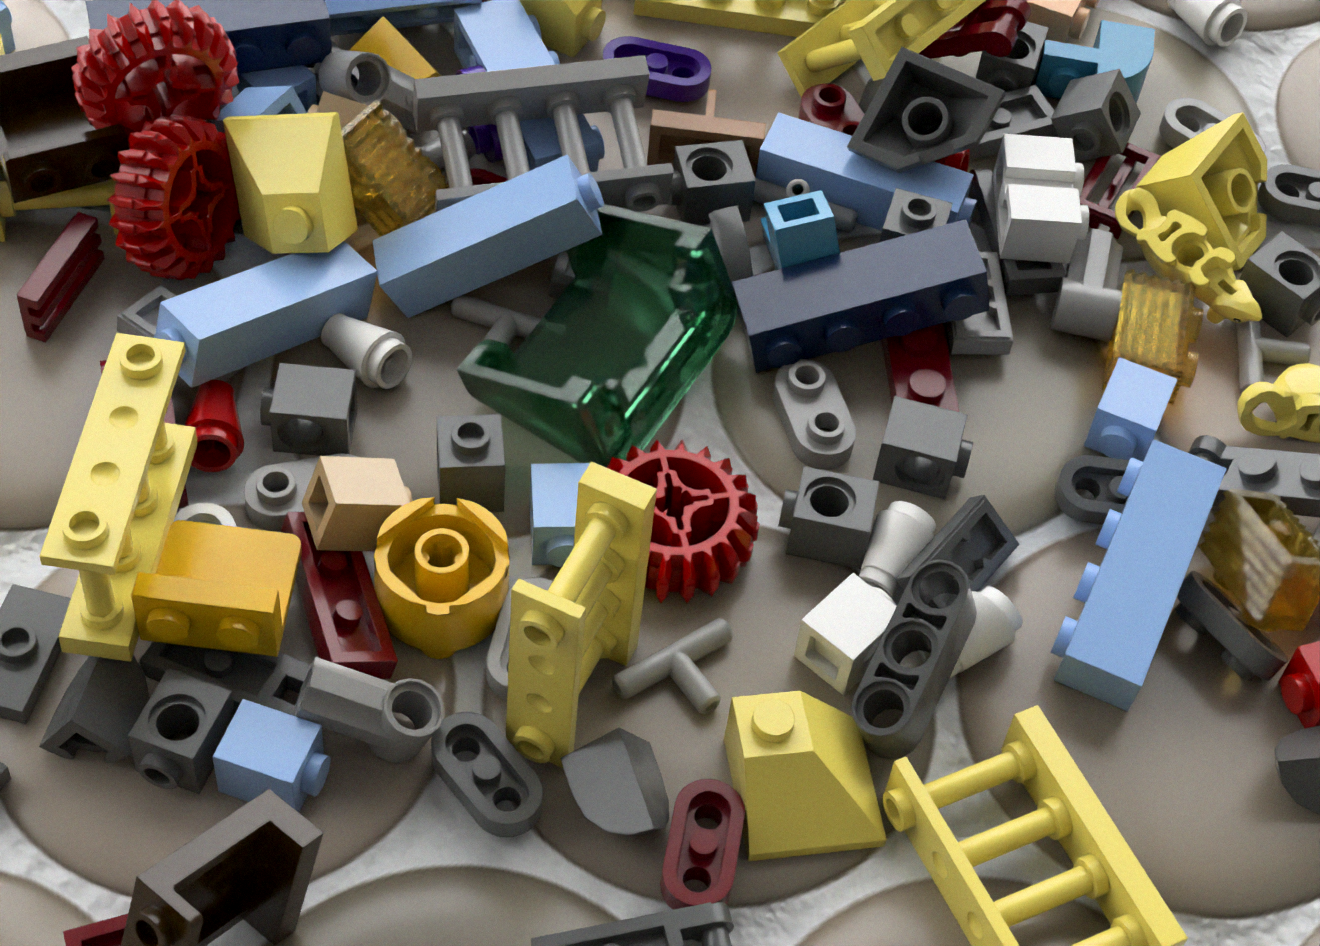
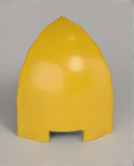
M384 16L348 50L378 54L389 66L414 79L441 77L440 73Z

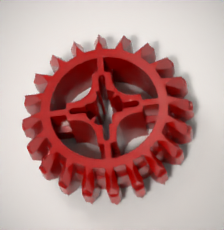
M152 0L148 8L139 10L130 3L128 14L120 18L107 14V27L104 30L89 29V44L76 48L78 63L71 67L73 72L72 80L76 90L75 98L81 111L85 112L90 125L95 129L122 124L127 133L128 143L130 133L141 132L145 121H155L160 116L170 117V115L176 114L204 120H217L220 114V105L233 102L232 87L239 83L238 69L236 67L238 62L235 58L237 54L223 26L216 21L215 17H209L208 13L204 12L199 5L188 8L181 0H174L166 8L158 0Z
M172 114L170 117L160 116L155 121H145L141 132L130 133V150L118 152V158L121 163L119 172L110 175L116 184L114 195L107 199L115 208V214L110 219L109 225L119 230L116 237V246L126 250V261L135 264L141 271L148 272L151 276L165 279H195L199 273H210L214 261L224 260L226 255L225 243L235 242L233 227L235 221L241 220V216L238 213L239 205L226 135L219 132L215 124L190 116Z
M656 439L650 448V453H645L632 445L629 453L626 454V461L612 457L606 468L657 489L645 589L656 590L660 604L669 595V592H679L688 604L694 596L695 588H699L712 597L719 588L720 581L733 584L734 579L739 574L740 567H746L747 562L752 557L753 542L757 541L760 524L757 522L758 516H756L758 509L756 495L748 493L749 485L747 484L746 475H732L733 468L731 467L730 458L712 462L708 446L695 454L687 451L683 439L676 446L675 450H665Z

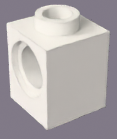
M852 573L801 620L793 656L844 696L863 678L897 606L885 591L877 587H871L856 574Z

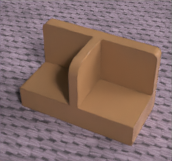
M714 89L708 90L705 116L653 109L647 166L672 163L673 167L675 146L743 140L754 177L756 178L759 152L765 139L766 123L714 117L717 90Z

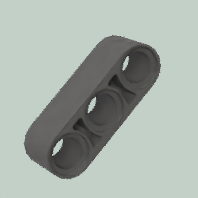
M941 559L928 561L918 567L912 574L854 695L851 706L853 719L869 750L881 758L896 759L904 757L914 751L919 744L975 624L977 611L967 575L960 566L951 561ZM951 593L958 596L954 603L948 607L937 609L928 606L932 598L939 594ZM920 650L931 654L928 660L919 667L907 668L900 665L904 657L911 652ZM895 709L903 712L898 723L891 727L882 729L872 726L873 720L884 710Z

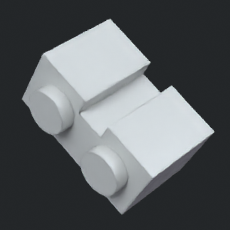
M1003 134L993 171L1000 259L1070 263L1077 240H1085L1089 226V208L1087 205H1080L1079 197L1081 196L1084 183V166L1082 163H1075L1073 139Z

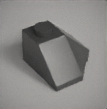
M901 47L849 141L847 148L855 154L898 173L978 146L1006 95L1005 91Z

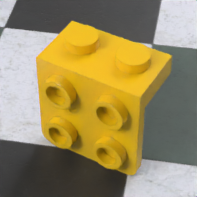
M185 520L171 523L156 574L137 572L131 593L140 640L278 657L302 553L300 539L290 533Z

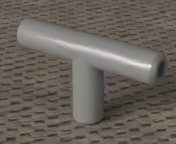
M755 178L753 201L764 204L810 193L808 183L802 179L792 180L787 185V188ZM828 202L835 218L836 229L848 233L853 231L858 218L857 212Z
M464 294L454 298L452 301L451 313L454 317L491 328L478 348L479 357L486 363L495 364L499 362L515 336L558 350L565 348L568 342L570 331L566 326Z
M1260 321L1236 322L1241 394L1250 385L1256 382H1264L1263 362L1285 365L1309 363L1311 347L1307 343L1261 338Z
M717 618L614 675L612 685L619 697L629 699L670 676L700 714H708L714 711L720 704L721 696L694 662L732 641L733 632L726 620Z

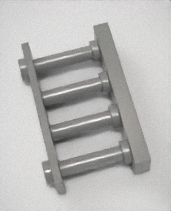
M645 55L414 79L413 116L416 131L435 130L439 133L449 184L447 189L436 190L435 212L503 183L473 186L461 127L488 124L497 126L508 180L530 171L520 121L543 118L554 119L562 156L568 155L581 175L591 173L597 182L604 201V207L597 209V213L624 209L643 212L653 209L658 205H666L674 175L672 163L647 166L634 108L644 107L650 73ZM597 112L611 113L624 168L590 172L577 115Z

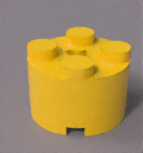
M435 497L421 498L398 508L380 527L374 551L375 591L387 628L399 640L412 647L421 649L430 658H448L455 654L457 650L479 643L495 630L500 609L509 589L510 555L506 531L491 512L469 500L457 498V505L435 504Z

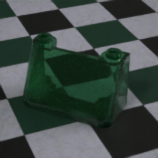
M604 204V207L597 209L603 235L566 250L575 278L513 354L506 343L487 339L474 347L456 370L472 398L579 463H591L592 461L607 467L612 457L626 461V454L629 453L632 445L642 451L645 449L729 336L736 320L738 304L712 228Z

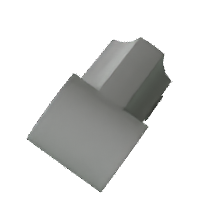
M339 50L330 53L324 58L318 74L320 87L323 91L390 112L399 123L398 128L413 135H420L422 133L416 131L413 116L414 78L389 66L381 56L370 52ZM356 66L359 71V81L355 89H353L350 78L352 70Z
M1092 229L1087 233L1085 240H1077L1070 263H1067V277H1063L1060 284L1050 329L1104 342L1110 341L1122 298V290H1117L1116 288L1124 247L1115 241L1113 233Z
M315 657L309 666L294 709L296 717L320 724L322 728L367 742L368 747L376 756L387 762L395 763L409 761L415 757L437 731L444 718V704L440 694L432 685L423 680L407 678L399 680L394 684ZM392 712L402 713L413 722L416 730L401 726L394 718Z

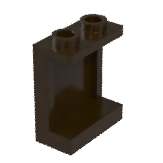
M88 36L0 56V166L14 203L111 180L110 175L118 173L121 166L118 152L130 150L127 133L122 124L95 129L90 125L85 112L81 111L75 98L76 90L72 80L73 72L71 67L78 63L76 48L89 44Z
M270 789L266 790L136 877L121 946H207L242 920H245L276 946L296 930L323 832Z

